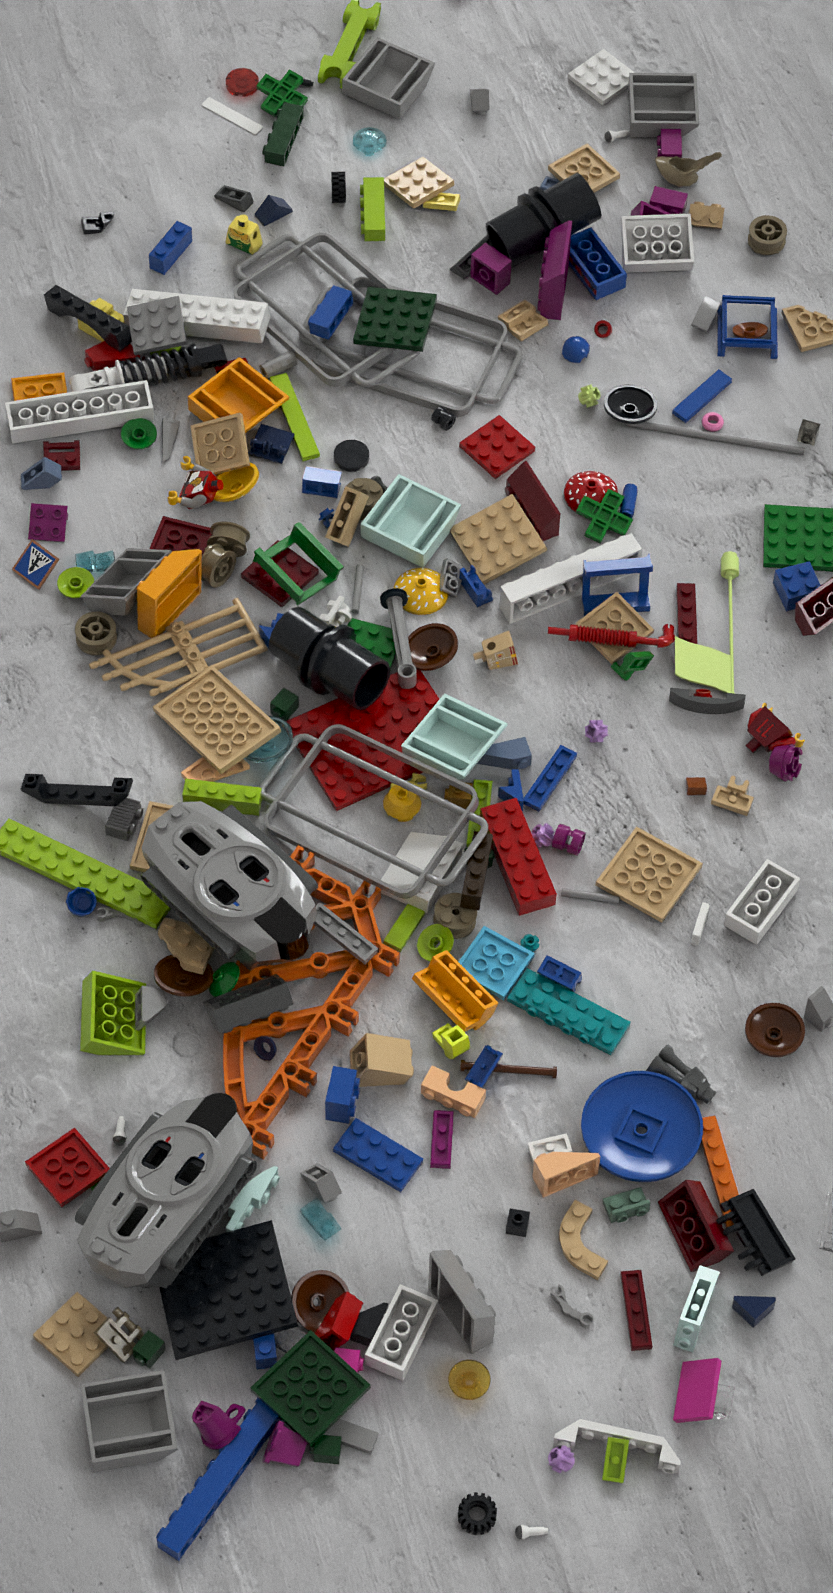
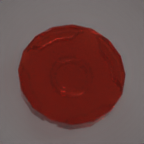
M237 68L227 74L226 88L231 94L245 97L257 91L256 85L259 83V78L251 69Z

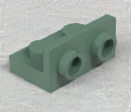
M641 1187L603 1198L602 1201L611 1223L624 1222L633 1216H643L649 1212L651 1204L649 1199L646 1200Z

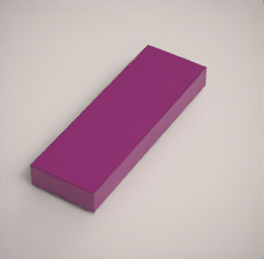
M434 1110L430 1168L451 1169L454 1111Z

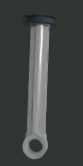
M392 588L381 594L380 603L382 607L389 611L398 664V684L404 689H410L416 685L417 677L416 667L412 663L403 606L407 604L408 598L406 591L403 589Z

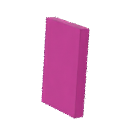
M719 1358L682 1362L673 1417L676 1423L713 1419L722 1362Z

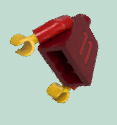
M763 703L762 708L750 714L747 732L752 739L745 746L752 753L760 746L766 752L773 751L777 746L790 744L795 745V747H802L805 740H798L801 734L796 733L792 737L793 734L790 729L772 713L773 707L768 709L767 704Z

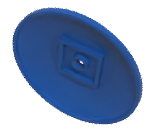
M630 1071L605 1080L591 1093L583 1108L581 1133L588 1152L599 1153V1165L603 1169L625 1180L653 1182L679 1173L693 1160L701 1144L703 1120L695 1099L681 1084L659 1073ZM644 1127L647 1132L639 1134L636 1128Z

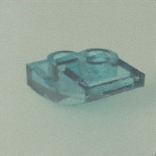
M93 550L75 554L76 567L84 568L89 572L105 571L115 561L113 550L95 554Z
M317 1198L299 1210L324 1241L342 1230L332 1214L325 1210Z

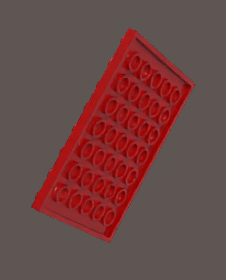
M416 669V685L410 689H404L399 686L398 672L390 675L388 683L379 698L366 709L357 710L337 698L283 722V726L291 739L304 733L319 739L328 727L340 724L402 753L401 745L439 701V697L421 670ZM335 734L327 741L328 744L403 780L412 778V773H423V771L345 734ZM301 741L296 747L304 759L314 745ZM323 749L309 766L336 811L390 788L392 783Z

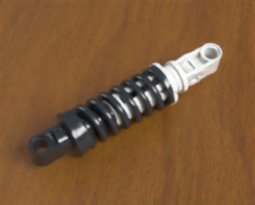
M193 343L187 349L180 347L179 352L176 349H171L170 353L162 351L160 356L158 353H153L151 358L148 355H143L142 361L139 357H134L133 362L130 359L116 360L114 367H104L103 370L76 374L69 378L72 392L147 380L148 386H150L149 381H153L154 385H158V379H162L163 383L168 382V374H171L173 381H177L176 373L180 372L182 379H186L185 371L190 370L188 377H201L203 369L221 367L227 364V358L222 344L197 349L195 343Z

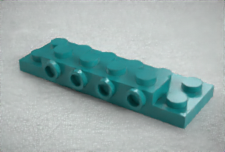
M528 968L507 997V1002L525 1010L530 1016L538 1017L544 1020L547 1025L555 1026L561 1029L563 1033L572 1035L582 1043L589 1044L610 1056L631 1023Z

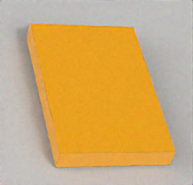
M64 372L11 378L14 401L67 393Z

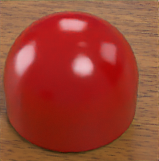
M605 320L598 321L594 327L595 334L600 338L610 336L613 330L612 325ZM601 326H607L608 330L605 334L599 333Z

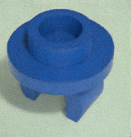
M327 508L319 513L321 517L318 520L321 521L323 519V524L326 528L330 526L328 519H333L334 514L331 513L334 512V509L329 510Z

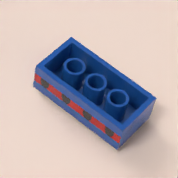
M592 227L571 235L569 266L595 300L626 288L627 273Z

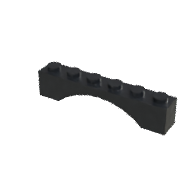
M55 285L44 294L46 305L50 312L59 317L72 316L83 321L95 330L109 346L121 351L132 342L128 325L60 286Z

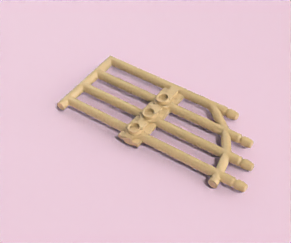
M234 598L232 600L234 605L186 625H184L183 621H176L171 623L170 626L165 627L166 633L111 654L108 649L102 652L104 657L91 662L89 667L90 669H95L98 666L110 663L116 670L102 675L103 681L123 675L131 679V681L120 685L121 691L144 684L158 687L149 691L150 696H156L159 693H164L186 684L208 669L210 666L207 665L204 660L205 658L254 639L258 647L213 664L217 670H221L268 651V648L239 598ZM236 612L242 618L193 639L188 632ZM245 625L250 632L203 652H200L196 646ZM170 638L175 645L126 666H122L117 661L120 658ZM178 652L183 659L143 676L132 672L135 669ZM187 666L191 673L171 682L156 679Z

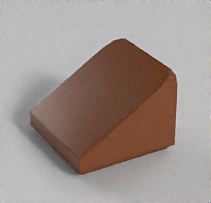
M686 777L687 795H706L707 784L705 777Z

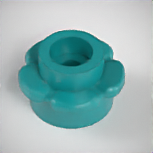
M526 934L520 941L522 947L532 952H535L540 945L539 938L536 935Z

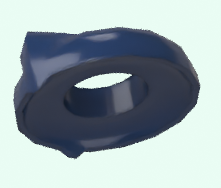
M260 1036L254 1041L253 1050L260 1059L271 1061L275 1057L277 1048L275 1042L270 1037ZM264 1042L270 1046V1052L264 1049Z

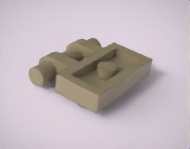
M116 1307L112 1311L117 1317L116 1321L114 1322L111 1317H107L94 1334L121 1362H125L133 1354V1347L136 1345L133 1340L135 1338L140 1340L144 1333L138 1324L135 1325L129 1319L130 1316L126 1311L123 1312L119 1307ZM122 1325L129 1330L128 1335L120 1328Z

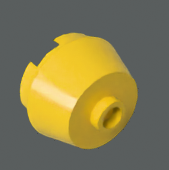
M394 785L385 795L383 807L388 816L390 815L398 819V822H406L412 820L413 816L419 812L421 799L419 795Z

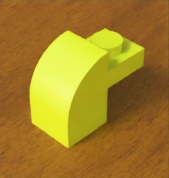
M447 1023L432 1032L434 1040L444 1049L445 1056L451 1060L470 1049L469 1036L458 1025L452 1027Z

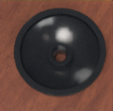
M629 384L620 385L606 393L604 409L616 421L625 424H640L648 421L655 415L657 400L649 390L643 387Z

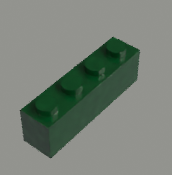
M284 102L282 108H279L277 121L274 120L273 131L268 134V143L264 145L262 155L265 156V163L285 166L304 119V106Z

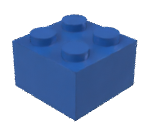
M810 561L775 570L773 584L786 612L795 610L796 603L820 586Z
M333 1066L325 1100V1120L349 1124L350 1118L355 1117L356 1099H359L360 1078H357V1070Z

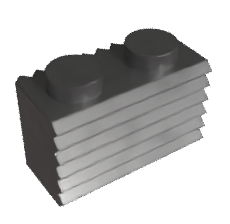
M125 798L120 804L113 807L105 824L106 835L128 841L129 836L135 833L137 819L140 820L143 814L141 801Z

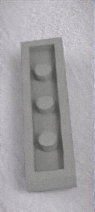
M319 902L316 905L317 915L314 925L364 965L378 953V948L322 903Z

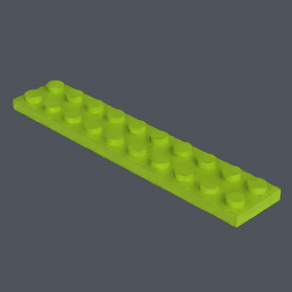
M10 818L0 829L1 856L73 890L77 887L88 888L95 894L98 902L131 918H136L138 921L154 929L158 928L171 909L143 881Z

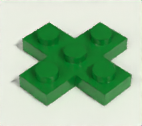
M290 69L280 81L265 74L256 85L257 90L268 95L262 103L261 109L276 117L279 108H282L284 102L304 106L308 101V97L296 91L303 82V77Z
M608 489L601 503L584 495L576 510L577 514L591 520L584 536L601 544L608 529L622 536L626 535L633 519L618 512L625 496Z

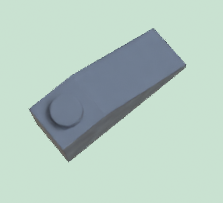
M526 737L492 744L477 764L506 769H524L531 766L532 754Z

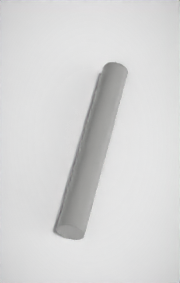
M362 564L356 566L351 610L355 614L359 612L364 570Z
M566 888L561 890V896L619 904L620 897L615 895Z

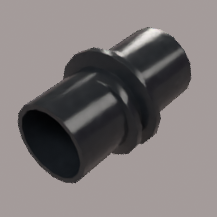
M575 173L544 191L537 186L530 188L528 194L524 193L518 196L517 206L486 222L485 227L492 246L512 260L511 268L547 249L545 248L546 237L550 236L552 229L567 221H572V235L601 219L602 214L593 190L582 175Z
M298 606L287 611L272 630L269 639L271 654L297 670V677L301 685L317 694L326 695L332 693L353 708L363 710L379 698L390 677L388 662L357 643L355 631L350 626L341 625L335 627Z

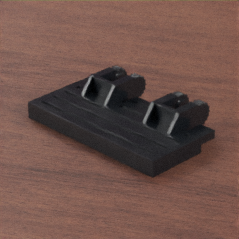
M754 1189L720 1204L723 1212L729 1210L732 1212L716 1220L718 1225L732 1220L734 1224L723 1230L724 1235L736 1232L744 1248L753 1246L737 1256L739 1260H743L751 1255L754 1257V1261L744 1266L746 1271L758 1267L757 1270L763 1276L792 1263L796 1259Z

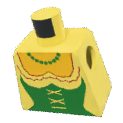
M246 215L236 216L228 227L225 243L251 255L256 253L263 244L259 225L248 220Z

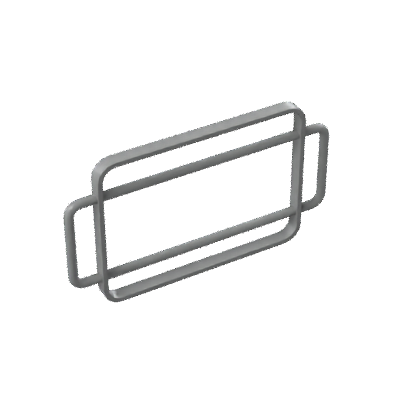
M316 233L303 242L292 234H284L236 266L235 274L242 282L234 289L235 299L243 300L239 295L250 288L345 372L338 377L327 375L268 323L266 331L288 351L291 350L299 361L329 386H342L353 379L362 387H372L420 354V351H412L374 378L364 380L359 374L396 349L381 348L353 368H350L256 285L257 282L304 252L343 287L352 291V294L363 303L365 296L310 249V247L317 243L325 242L336 249L377 286L393 289L328 233ZM291 241L296 245L251 276L247 277L242 272L245 267L283 242Z
M359 277L351 282L355 288H380L367 277ZM390 285V286H391L393 289H395V290L408 291V290H405V289L398 288V287H395V286ZM327 287L320 292L303 323L307 330L309 329L308 320L310 316H313L318 304L322 303L326 292L330 291L332 287ZM353 295V301L362 303ZM437 300L436 310L498 329L503 333L500 340L435 319L431 320V326L496 347L474 392L403 368L398 369L394 373L469 397L468 403L463 407H453L380 382L372 387H366L432 410L443 406L447 409L448 413L461 417L471 411L476 400L487 404H496L502 400L523 358V353L519 347L506 343L507 327L502 321ZM299 332V339L303 343L315 347L312 355L313 363L332 377H338L345 373L343 370L320 363L317 358L321 351ZM320 338V341L334 354L359 362L368 358L326 344L327 339ZM505 349L514 352L516 357L497 395L488 397L479 394L501 350ZM378 361L372 366L386 370L391 365ZM360 376L364 380H370L368 378ZM353 379L349 381L350 383L359 385Z
M340 724L328 727L319 739L305 733L295 736L259 785L262 788V799L271 804L264 815V823L272 835L296 847L299 845L304 848V851L308 853L311 851L316 857L402 899L415 896L422 889L426 881L441 887L452 884L488 832L487 821L481 816L474 814L479 805V798L472 786ZM335 734H345L471 794L473 799L467 809H464L332 746L327 741ZM306 741L313 744L314 746L278 796L275 798L267 794L265 791L267 786L298 743ZM322 749L461 816L424 870L284 802ZM280 808L419 878L411 888L405 890L398 889L272 827L270 822ZM471 820L481 826L480 831L449 876L441 879L432 875L467 822Z

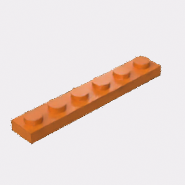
M714 1115L702 1118L703 1135L701 1144L720 1206L721 1203L739 1195L717 1119ZM721 1209L722 1216L725 1215V1214H727V1213L732 1212L731 1210H729V1211H727V1212H723L722 1209ZM732 1220L725 1222L726 1228L734 1225Z

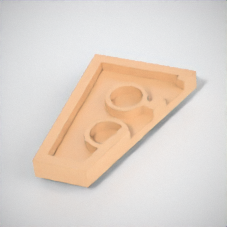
M201 757L183 770L181 776L184 779L214 782L248 770L250 765L242 759L221 774L206 759Z

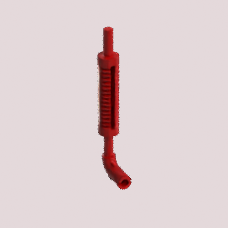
M570 624V629L548 627L547 633L569 636L568 641L576 642L578 640V642L585 641V643L587 641L591 643L592 641L593 644L594 642L596 644L599 642V644L602 643L603 645L605 643L606 645L613 644V646L620 645L621 647L624 645V647L627 646L629 648H636V644L654 645L657 648H663L675 641L674 627L671 624L670 628H668V624L663 626V635L658 638L637 636V631L628 632L626 630L624 632V630L617 631V629L615 631L611 629L610 631L609 628L608 630L606 628L603 630V628L600 629L599 627L597 629L596 627L589 628V626L582 627L581 625L578 627V625Z

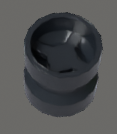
M439 406L433 412L431 420L436 424H440V427L447 431L454 425L456 416L448 413L447 409L443 406Z

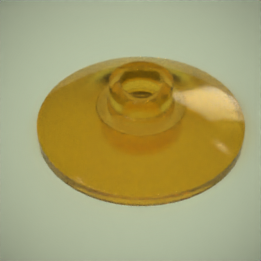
M470 1359L456 1363L450 1370L448 1383L452 1392L466 1400H474L483 1396L488 1391L491 1381L488 1369L482 1363ZM471 1380L473 1384L467 1385L465 1382Z

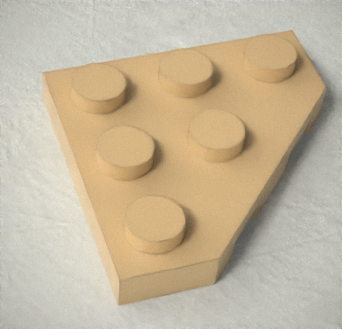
M801 305L782 309L781 314L801 352L833 344V320L827 318V315L816 311H807Z
M164 917L158 929L159 938L166 942L168 950L174 957L178 958L183 970L203 975L214 948L187 923Z

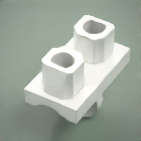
M339 596L336 601L330 600L328 602L327 610L329 613H323L319 618L328 624L338 627L343 622H350L352 615L349 613L350 608L344 602L345 598Z

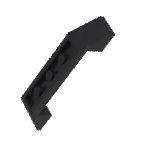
M25 774L20 790L43 803L116 807L128 797L133 779L114 777L112 786L47 783L43 774Z

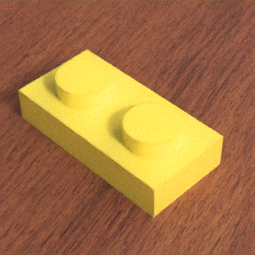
M439 193L434 198L424 202L423 208L457 211L461 200L460 194Z

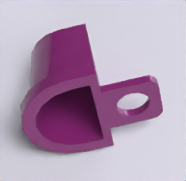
M201 1400L193 1412L192 1419L202 1435L203 1444L212 1450L223 1448L229 1444L241 1430L237 1423L246 1409L238 1404H232L224 1412L219 1406ZM238 1410L234 1418L229 1417L233 1411Z
M278 1421L270 1435L262 1462L266 1464L275 1462L299 1467L307 1443L297 1433L283 1426L284 1422Z

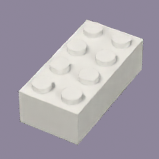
M767 859L727 911L724 926L757 945L798 891L800 878Z
M400 1284L365 1353V1365L403 1381L438 1311V1300Z

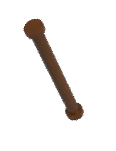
M461 1060L460 1072L471 1070L475 1062ZM498 1064L493 1072L543 1075L556 1078L557 1066L544 1068Z

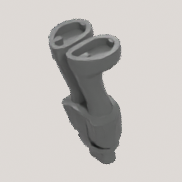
M669 1044L660 1051L659 1055L653 1059L646 1070L660 1073L675 1080L694 1099L698 1101L701 1099L706 1104L716 1094V1091L710 1088L711 1084L708 1083L704 1074L697 1067L691 1069L674 1054V1050ZM666 1063H669L678 1071H680L684 1075V1078L680 1076L678 1073H676Z

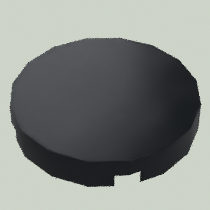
M358 440L342 441L334 450V462L342 470L348 472L359 471L360 468L365 467L369 462V449Z

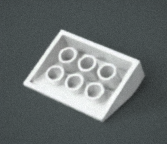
M691 214L621 216L622 265L626 273L686 271L693 269L694 250Z
M410 832L395 857L424 870L447 836ZM456 840L453 842L432 875L441 879L449 876L462 857L463 843ZM391 863L381 881L398 889L405 890L411 888L419 877ZM426 881L422 889L415 896L407 899L399 898L382 889L381 893L406 905L410 904L428 914L444 886H437Z

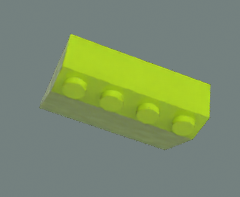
M93 970L83 979L80 1051L95 1055L145 1054L146 1025L140 1030H135V994L141 986H146V983Z

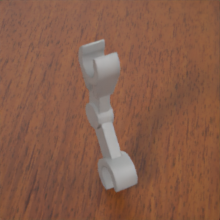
M99 907L97 909V914H105L97 916V920L100 922L114 917H124L133 921L135 926L143 927V922L115 909Z
M558 1285L560 1294H555L551 1288L550 1295L561 1306L563 1314L578 1320L583 1328H589V1323L584 1322L583 1319L588 1318L593 1321L592 1314L588 1312L582 1314L573 1309L566 1301L562 1285Z

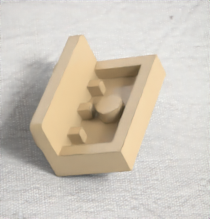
M694 202V204H690L689 210L691 225L722 229L725 208L721 207L720 204L707 206L703 202Z

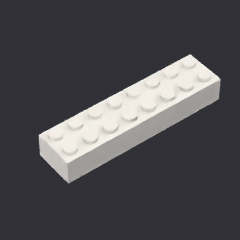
M141 289L131 290L123 314L125 324L130 329L128 306L179 296L186 336L252 343L263 342L270 320L269 307L266 302Z
M147 380L5 402L12 444L121 427L129 420L138 418L147 419L150 422L154 421L153 404Z
M632 533L626 536L623 535L611 542H605L599 547L588 549L579 555H573L567 560L556 562L545 569H539L535 573L524 575L513 582H507L500 588L499 608L509 624L580 596L582 595L583 560L590 562L641 558L642 548ZM631 574L591 577L590 591Z

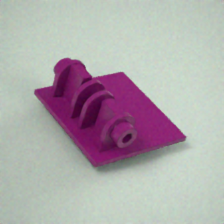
M31 503L28 540L65 542L68 506Z

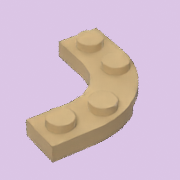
M574 1200L560 1225V1245L563 1255L572 1266L598 1280L608 1265V1260L587 1249L580 1237L581 1230L592 1214L593 1209Z

